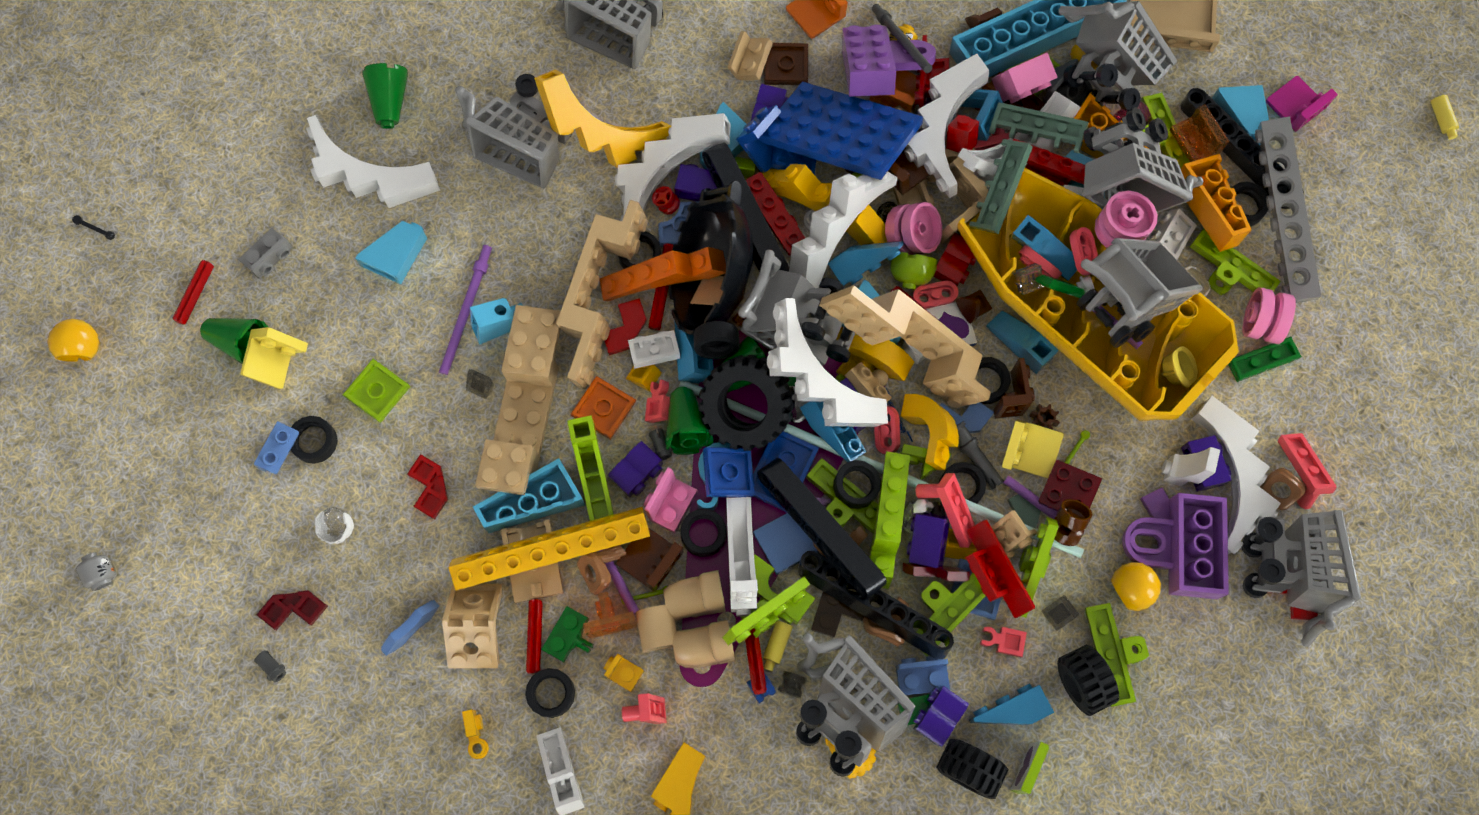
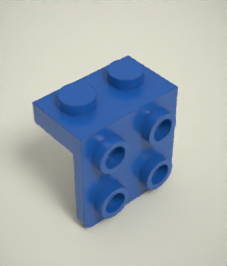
M777 105L768 109L767 107L761 108L755 114L756 117L744 126V130L736 138L762 173L767 172L771 168L773 146L759 142V138L781 113Z

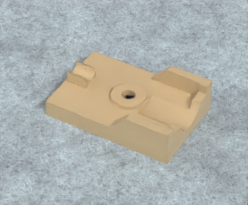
M549 519L528 527L501 529L503 545L549 533L553 530ZM558 562L510 575L515 604L564 593Z

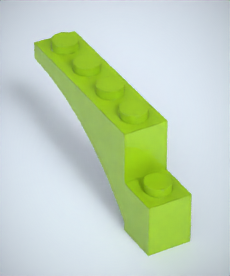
M592 415L567 420L589 520L592 521L613 515L614 512L602 453L599 448Z
M886 451L881 489L869 558L886 578L887 584L882 587L885 589H889L892 582L895 557L901 541L910 455Z

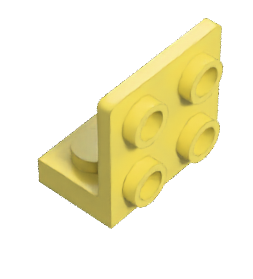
M269 327L251 329L240 374L274 388L282 389L291 356H295V353L306 352L308 343Z
M1017 419L1002 467L1009 470L1015 468L1049 478L1056 462L1064 433Z

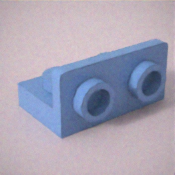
M277 421L254 462L255 467L264 472L268 471L275 475L278 474L299 435V431Z
M927 656L926 661L916 662V658L901 659L902 664L896 665L898 687L906 696L931 693L934 688L939 689L940 686H945L950 690L947 671L948 659H935Z

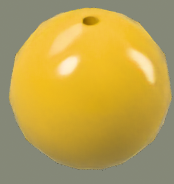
M66 319L59 322L49 332L47 340L49 351L55 359L68 362H77L79 358L84 361L91 360L98 352L100 344L98 334L94 328L79 319Z
M1130 562L1124 564L1114 572L1111 578L1117 594L1128 610L1141 611L1147 609L1157 601L1160 595L1161 582L1158 575L1150 566L1143 563Z

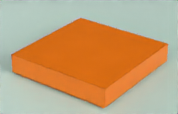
M596 376L570 415L575 419L592 415L595 430L611 440L636 403V399Z

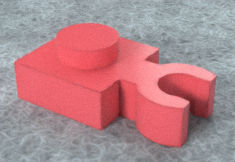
M660 380L659 383L651 382L650 391L652 397L647 398L646 422L656 423L668 420L670 397L666 396L669 390V382Z
M984 627L982 629L983 632L991 635L990 641H980L982 646L989 647L995 644L997 645V653L1019 658L1023 657L1027 632L1001 627L1000 633H997L992 627Z

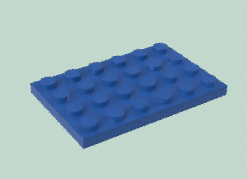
M802 82L780 108L781 113L760 136L759 142L882 180L923 124V116L854 96L849 97L848 94Z

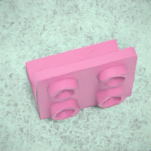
M668 467L665 473L661 472L656 480L657 487L653 494L649 493L644 506L651 522L676 533L698 490L677 480L673 469Z

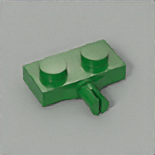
M566 606L541 650L563 663L576 646L590 653L591 649L588 647L593 648L594 644L582 638L583 629L588 623L589 618Z

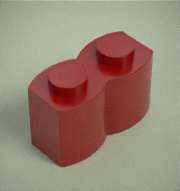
M954 233L937 264L933 276L941 281H951L956 286L959 283H965L970 273L966 271L969 264L974 266L977 261L962 236Z

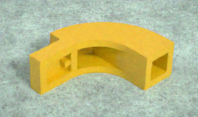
M843 327L840 328L836 340L840 339ZM855 333L848 349L851 355L858 356L870 362L876 368L885 371L890 379L905 381L914 364V360L902 348L890 340L871 345L864 342L863 338Z
M905 394L901 417L911 424L928 425L930 438L925 463L936 470H945L950 456L949 447H958L959 443L958 428L955 420L946 409L929 397L919 394Z

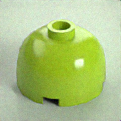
M901 252L891 260L890 269L895 280L903 283V288L916 290V286L925 285L933 278L937 268V260L924 255H908L907 252Z

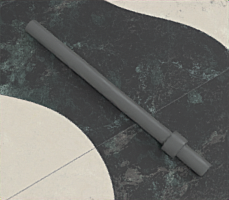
M874 4L872 11L876 14L879 23L888 28L925 73L931 72L932 65L893 22L890 13L882 9L879 4Z

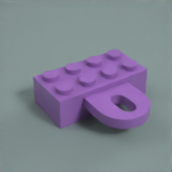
M878 24L870 27L852 25L842 28V55L849 97L895 95L896 71L922 69L898 40H889L886 26ZM910 40L925 59L933 65L936 57L935 47L925 41Z
M1177 493L1169 499V519L1143 517L1135 520L1125 529L1122 536V545L1125 554L1132 562L1143 563L1151 568L1169 569V595L1220 599L1229 595L1227 498ZM1136 535L1154 537L1158 541L1157 549L1137 546L1135 543Z

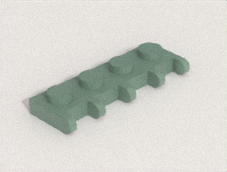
M999 102L989 133L994 134L996 128L1010 130L1009 138L1014 139L1016 132L1033 135L1031 143L1036 144L1038 137L1055 140L1054 148L1059 149L1061 142L1075 145L1074 153H1079L1084 140V130L1089 125L1088 121Z
M1007 139L1002 140L1001 145L1006 147L1001 159L994 160L993 164L998 166L993 181L986 180L985 186L990 189L984 203H977L976 207L981 209L977 222L970 221V228L999 234L1033 148L1029 143Z

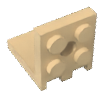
M960 157L955 159L949 165V168L958 183L956 195L967 207V210L942 231L941 243H944L958 231L957 225L962 218L965 219L966 224L981 212V209L976 207L977 203H984L988 194L985 182L963 166L965 161Z
M454 584L452 585L442 618L448 668H498L499 652L495 622L502 597V584H478L456 591ZM466 643H474L477 647L470 648Z

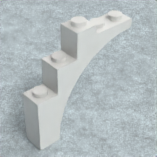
M978 54L930 79L928 93L932 102L918 109V115L923 116V124L919 128L921 131L913 136L904 150L909 162L913 161L917 168L924 165L928 174L934 175L937 187L942 193L945 192L949 198L957 194L958 183L949 168L945 154L948 125L962 103L973 92L988 83L989 69Z
M1055 91L1040 111L1074 118L1081 107ZM1017 132L1014 139L1027 142L1050 152L1054 148L1055 140L1038 137L1035 144L1031 143L1033 135ZM1000 143L995 147L985 150L972 151L962 148L958 157L965 161L963 166L975 172L974 174L986 183V180L993 181L998 166L993 164L994 160L1002 158L1006 147Z
M724 113L672 118V126L668 131V140L645 142V149L642 151L643 163L618 165L615 184L623 193L622 204L624 212L621 215V221L624 218L630 200L639 202L643 211H645L647 203L656 187L680 163L697 153L721 143L730 144L731 123Z
M316 115L307 118L310 126L306 128L311 141L314 140L316 146H313L316 158L311 159L314 168L310 170L315 182L319 181L323 188L344 181L347 191H352L356 198L376 191L380 201H385L388 208L440 191L430 162L406 167H386L360 161L342 151L329 139Z
M887 171L882 180L866 175L856 178L854 175L847 174L832 181L829 206L812 213L809 237L792 244L789 272L803 275L815 288H819L828 262L845 231L873 200L883 192L896 186L897 177Z
M785 298L775 303L773 317L776 322L774 340L777 348L768 352L767 366L770 376L796 377L795 392L797 394V401L823 402L822 415L825 426L877 427L888 424L886 399L869 397L841 384L823 368L813 355L798 321L795 299Z
M1211 396L1202 404L1192 417V420L1209 437L1216 436L1217 441L1223 447L1224 461L1231 470L1233 500L1231 518L1228 524V554H1235L1243 545L1241 539L1245 534L1248 536L1264 517L1276 518L1279 513L1276 509L1281 503L1260 488L1268 477L1265 473L1270 466L1249 451L1257 442L1255 436L1259 433V430Z
M751 497L726 498L731 612H736V616H749L757 610L758 592L754 563Z

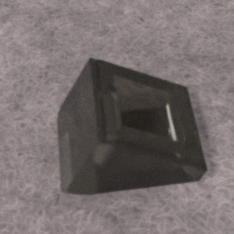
M469 369L466 391L487 399L494 386L491 378L473 369Z
M1065 595L1041 611L1056 631L1079 616V613Z

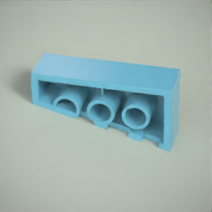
M558 458L529 475L525 495L498 492L473 506V509L488 533H492L585 506V503L561 460Z

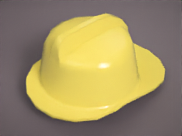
M1184 346L1178 347L1163 359V372L1161 375L1166 377L1170 383L1175 385L1182 384L1185 388H1188L1196 381L1198 368L1195 358L1188 348Z

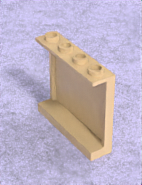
M1129 0V2L1139 1L1168 47L1213 52L1220 41V34L1215 33L1217 0ZM1136 14L1130 23L1132 27L1138 19ZM1141 24V26L1139 27V29H1138V31H1137V34H1138V35L1141 33V31H1142L1143 28H1144V26H1143L1142 24ZM1147 33V35L1145 36V38L1143 39V42H1144V43H1146V41H1147V40L1149 39V37H1150V35H1149L1148 33Z

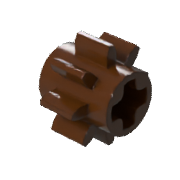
M1039 404L1036 407L1037 412L1032 411L1029 414L1031 418H1034L1032 424L1052 430V426L1057 427L1060 423L1056 420L1059 411H1054L1051 408V404L1044 408ZM1042 415L1046 416L1047 422L1043 421Z

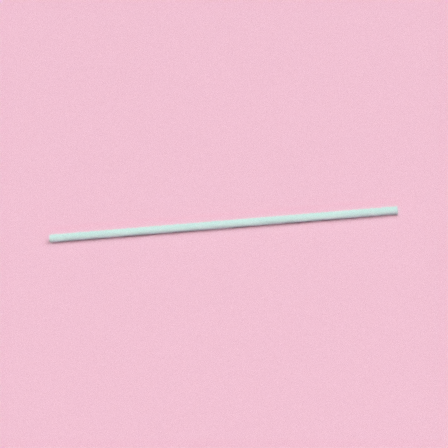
M681 381L679 387L684 386L693 390L697 396H699L700 390L703 388L691 382ZM727 398L730 410L758 422L766 415ZM787 424L784 432L840 456L821 437ZM863 455L855 459L871 464L878 473L883 474L884 464ZM908 475L907 485L916 488L918 484H929ZM965 499L970 512L991 521L998 522L1005 516ZM1026 525V527L1028 528V530H1033V529H1035V528H1033V527H1031V526ZM1037 534L1032 537L1036 540H1039V538L1036 537ZM1055 540L1052 544L1053 547L1081 558L1084 552L1083 548L1065 546Z

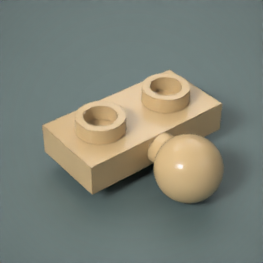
M860 362L845 374L846 378L860 394L886 399L887 402L892 398L884 387L888 382V374L885 371L876 369L871 373Z

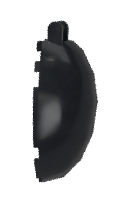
M738 181L730 182L727 186L715 189H703L700 194V202H691L687 208L689 212L685 221H681L677 230L680 232L678 243L673 245V251L690 254L706 247L723 250L726 262V273L720 275L724 276L720 287L723 293L719 304L703 305L690 303L702 280L669 285V298L674 303V309L671 310V314L678 329L690 335H693L695 329L701 324L713 321L727 322L744 298L753 264V235L746 215L740 206L742 187Z

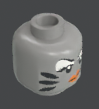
M93 552L81 558L82 562L76 567V572L83 587L97 591L113 583L112 579L115 577L116 572L108 556L97 555L96 552Z

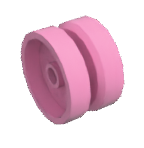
M1129 190L1118 192L1109 199L1095 220L1097 238L1107 248L1112 245L1111 242L1115 238L1145 240L1155 228L1158 214L1153 203L1144 195Z
M927 202L914 203L912 205L903 204L893 207L888 213L885 222L887 242L902 241L904 245L899 251L907 252L908 255L915 253L927 254L935 251L942 237L940 214L931 203Z
M1258 287L1251 295L1245 310L1242 327L1243 335L1253 339H1259L1263 336L1266 342L1282 343L1288 335L1294 319L1296 308L1294 295L1282 292L1274 295L1273 290Z

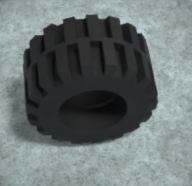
M1086 644L1058 658V672L1063 686L1073 703L1083 713L1092 716L1119 701V690L1115 677L1107 662L1092 646Z
M949 739L936 766L938 771L948 779L988 799H996L1009 771L1006 765L997 758L958 739Z

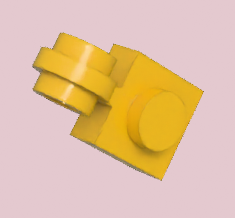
M473 709L462 711L465 733L469 740L468 753L474 759H482L488 754L489 745L484 739L479 738L481 736L480 730L483 729L481 714L477 715L476 710ZM481 744L482 751L477 754L475 746Z

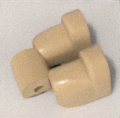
M718 570L672 583L663 590L665 605L636 611L643 653L673 647L676 663L685 668H701L735 661L733 645L730 644L728 646L722 638L729 630L728 620L712 622L708 626L686 630H677L676 621L683 618L726 611Z

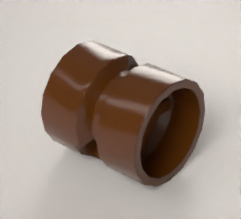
M1064 500L1057 512V516L1054 518L1059 526L1054 540L1065 546H1076L1079 544L1084 534V529L1087 528L1093 515L1090 508L1078 500Z

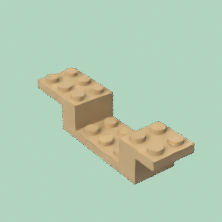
M633 200L629 201L622 221L595 214L556 323L566 335L580 339L567 378L574 385L586 389L587 385H590L593 381L595 374L593 368L595 363L599 362L602 349L600 348L603 340H607L610 332L609 324L598 312L589 310L592 290L596 289L599 282L598 273L600 267H604L607 254L605 253L608 252L632 260L634 253L636 254L640 247L639 238L641 232H645L648 219H646L647 217L639 202Z
M853 285L822 297L819 306L826 310L830 316L842 322L847 329L854 331L863 338L864 342L875 345L901 337L907 344L920 351L924 357L930 359L931 361L923 384L933 394L944 399L949 406L960 408L989 400L991 392L975 380L983 355L901 290L897 289L871 299Z
M516 305L501 369L507 382L494 439L485 440L475 484L477 489L525 495L529 475L538 469L559 370L554 358L561 330L556 323L561 311Z

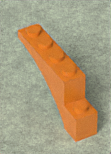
M706 247L690 254L672 250L599 278L603 301H612L630 294L666 285L703 279L709 280L726 273V262L723 250Z

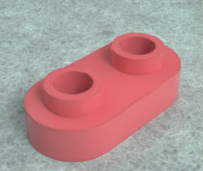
M1081 227L1070 234V244L1078 272L1088 276L1091 273L1084 270L1080 264L1084 259L1092 261L1098 256L1092 232L1088 228Z
M1024 245L1018 252L1021 256L1019 260L1027 267L1031 268L1033 266L1039 270V276L1043 274L1058 279L1062 275L1059 269L1027 245Z
M941 281L917 287L912 298L927 309L954 303L959 291L953 282ZM946 291L950 296L944 297L942 292ZM925 296L928 301L922 302L919 297Z
M887 406V415L889 414L891 417L890 422L888 421V424L874 427L875 446L882 454H886V451L895 453L901 443L899 413L892 406ZM889 438L892 440L891 446L888 444Z

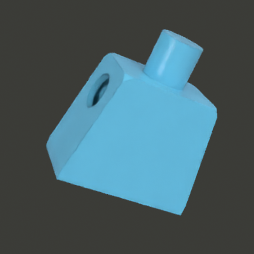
M501 298L470 307L471 326L479 345L510 332L516 305L510 307L507 299Z

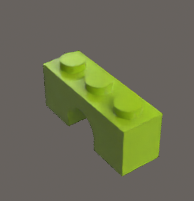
M754 555L758 586L757 597L760 598L758 602L763 599L768 602L778 595L770 589L768 584L775 568L757 555ZM804 590L806 595L795 604L792 601L786 604L788 608L779 615V618L789 625L792 622L797 625L814 602L815 597Z

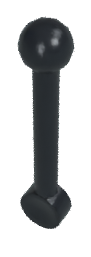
M79 215L72 218L74 224L86 226L105 235L108 240H112L115 237L114 232L102 230L85 222Z

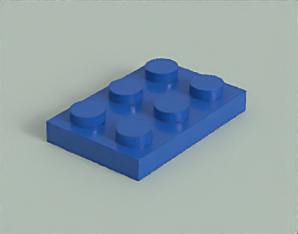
M783 431L774 441L768 443L753 473L755 496L753 497L785 511L760 482L757 471L775 458H780L803 483L819 451V447Z

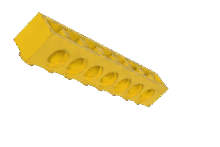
M642 506L451 560L448 568L456 591L650 537V532Z

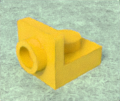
M618 653L615 658L611 656L603 668L606 670L605 677L629 692L633 691L644 673L643 669L623 658Z

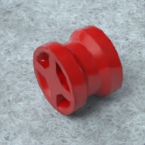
M668 186L659 187L652 195L653 204L665 215L673 214L679 208L680 200Z

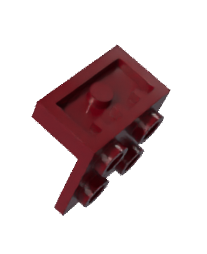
M1056 460L1038 503L1058 511L1064 500L1073 499L1084 503L1090 508L1103 478Z

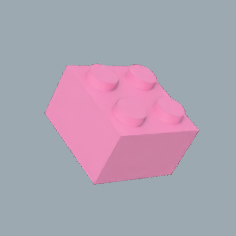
M1048 52L991 79L996 91H999L1002 101L1009 100L1012 104L1051 86L1050 81L1058 77Z

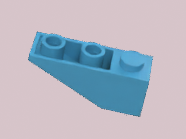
M1027 215L1013 232L1012 239L1021 246L1027 245L1059 269L1062 273L1061 276L1069 281L1077 271L1072 251L1048 229Z
M898 241L853 245L832 258L828 265L843 286L849 282L853 285L863 278L862 273L867 270L872 273L882 266L880 262L885 258L890 261L901 253L899 249L904 243Z
M1003 310L986 325L1016 356L1024 358L1025 364L1029 365L1035 374L1043 369L1059 351L1038 331Z
M674 320L675 336L680 352V359H677L678 381L699 384L714 370L713 359L703 358L696 354L694 350V336L678 329Z
M808 402L800 407L810 427L846 462L853 461L867 452L853 427L825 426L822 415L823 402Z
M1029 683L1017 689L1019 695L1011 699L1009 695H1005L995 701L997 706L989 710L987 706H984L974 711L975 717L969 719L970 723L1030 725L1053 714L1054 711L1041 686L1032 687Z

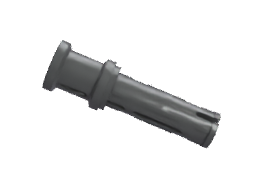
M965 421L957 424L959 451L967 454L972 463L984 474L990 488L994 489L996 485L1002 484L1004 479L1001 478L977 445L979 443L978 439L970 434L965 427Z

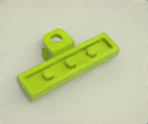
M1163 93L1142 97L1140 105L1148 122L1160 118L1167 127L1168 138L1159 143L1162 154L1177 159L1180 169L1183 164L1192 162L1193 159Z
M1205 229L1200 232L1190 245L1191 249L1217 266L1208 281L1211 289L1219 295L1226 294L1237 281L1252 292L1258 287L1270 289L1274 292L1281 282L1234 248L1220 252ZM1220 280L1223 282V287H1219L1216 281Z
M821 458L807 474L806 479L833 500L826 510L842 528L853 517L873 533L878 504L874 501L869 506L861 509H852L845 505L835 496L833 490V481L838 471ZM846 477L843 479V487L848 495L854 498L866 496L863 491Z
M1046 517L1044 524L1040 523L1036 536L1039 538L1037 546H1027L1024 548L1019 562V570L1023 572L1021 582L1032 601L1040 578L1044 579L1051 559L1050 550L1059 527L1057 520ZM1028 612L1022 615V617L1027 618Z
M974 573L970 575V580L964 581L953 594L937 581H933L921 593L922 601L934 612L929 619L950 632L985 597ZM930 591H937L939 595L938 598L932 599L930 597ZM918 629L916 633L923 634V631ZM935 641L937 645L941 643V641Z
M802 577L770 601L761 600L757 603L756 611L752 612L749 616H741L742 621L730 628L722 638L728 646L735 641L740 644L751 635L749 631L753 628L756 629L753 635L757 638L779 620L778 616L788 608L786 604L790 601L795 604L806 595L804 590L810 583L805 577Z
M1110 603L1086 607L1085 613L1094 648L1107 662L1118 685L1119 701L1110 707L1136 702L1127 665L1138 663L1148 658L1149 653L1145 638L1132 636L1120 639ZM1132 646L1137 648V654L1132 651Z

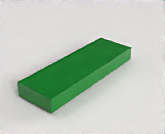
M1288 337L1280 344L1272 343L1237 356L1228 365L1236 381L1239 382L1298 360L1302 356L1292 337Z

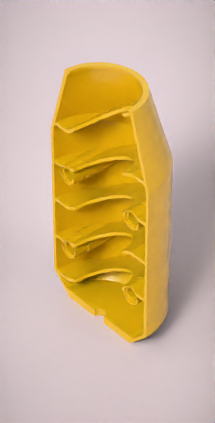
M1024 168L999 234L969 227L970 221L977 222L980 212L966 224L964 218L958 222V231L1001 300L1139 421L1176 420L1239 353L1234 321L1202 293L1193 295L1173 311L1153 317L1150 322L1155 326L1154 330L1142 340L1143 343L1136 350L1128 342H1125L1118 348H1114L1109 342L1112 338L1108 334L1111 328H1106L1093 311L1089 312L1087 309L1081 311L1076 305L1080 298L1049 289L1037 283L1035 279L1039 277V270L1033 266L1029 268L1019 260L1021 256L1018 252L1023 246L1012 239L1013 232L1027 215L1048 229L1071 251L1070 234L1081 227L1088 228L1092 232L1098 255L1107 247L1099 241L1095 232V220L1102 211L1097 204ZM1077 270L1069 281L1062 276L1058 280L1076 285V282L1080 281V276L1083 278L1087 276L1080 274ZM1092 274L1088 275L1093 282L1094 289L1098 292L1105 287L1097 277ZM1101 305L1118 321L1122 318L1121 314L1117 311V306L1111 308L1109 305ZM1182 346L1188 348L1192 353L1198 368L1197 379L1188 388H1185L1182 384H1172L1166 377L1161 375L1163 372V359Z

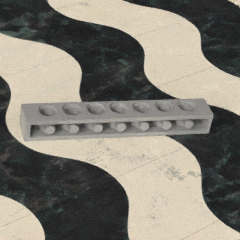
M1290 116L1262 121L1258 129L1255 130L1256 143L1261 144L1262 151L1259 152L1260 165L1265 167V174L1262 176L1263 185L1268 187L1269 191L1266 202L1268 210L1272 209L1273 218H1270L1272 232L1276 231L1277 240L1274 241V249L1276 254H1280L1281 263H1278V272L1280 277H1284L1285 285H1282V293L1294 295L1296 303L1318 300L1321 297V290ZM1276 140L1280 143L1281 148L1273 149L1269 142ZM1273 163H1282L1285 167V170H1275L1273 167ZM1277 185H1286L1289 192L1285 194L1280 193L1277 190ZM1287 206L1291 208L1292 215H1283L1281 207ZM1285 229H1293L1296 232V238H1288L1285 235ZM1289 252H1298L1300 254V260H1291L1289 258ZM1300 273L1304 277V282L1301 284L1294 282L1293 274Z

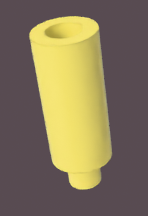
M1441 95L1432 99L1431 105L1442 134L1446 133L1449 140L1457 138L1456 130L1459 129V125L1448 96Z
M782 621L775 623L763 655V659L766 660L763 667L765 670L773 672L775 664H780L793 626Z

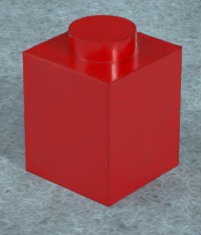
M958 115L948 125L946 149L960 153L962 148L972 150L977 145L979 121L969 116Z

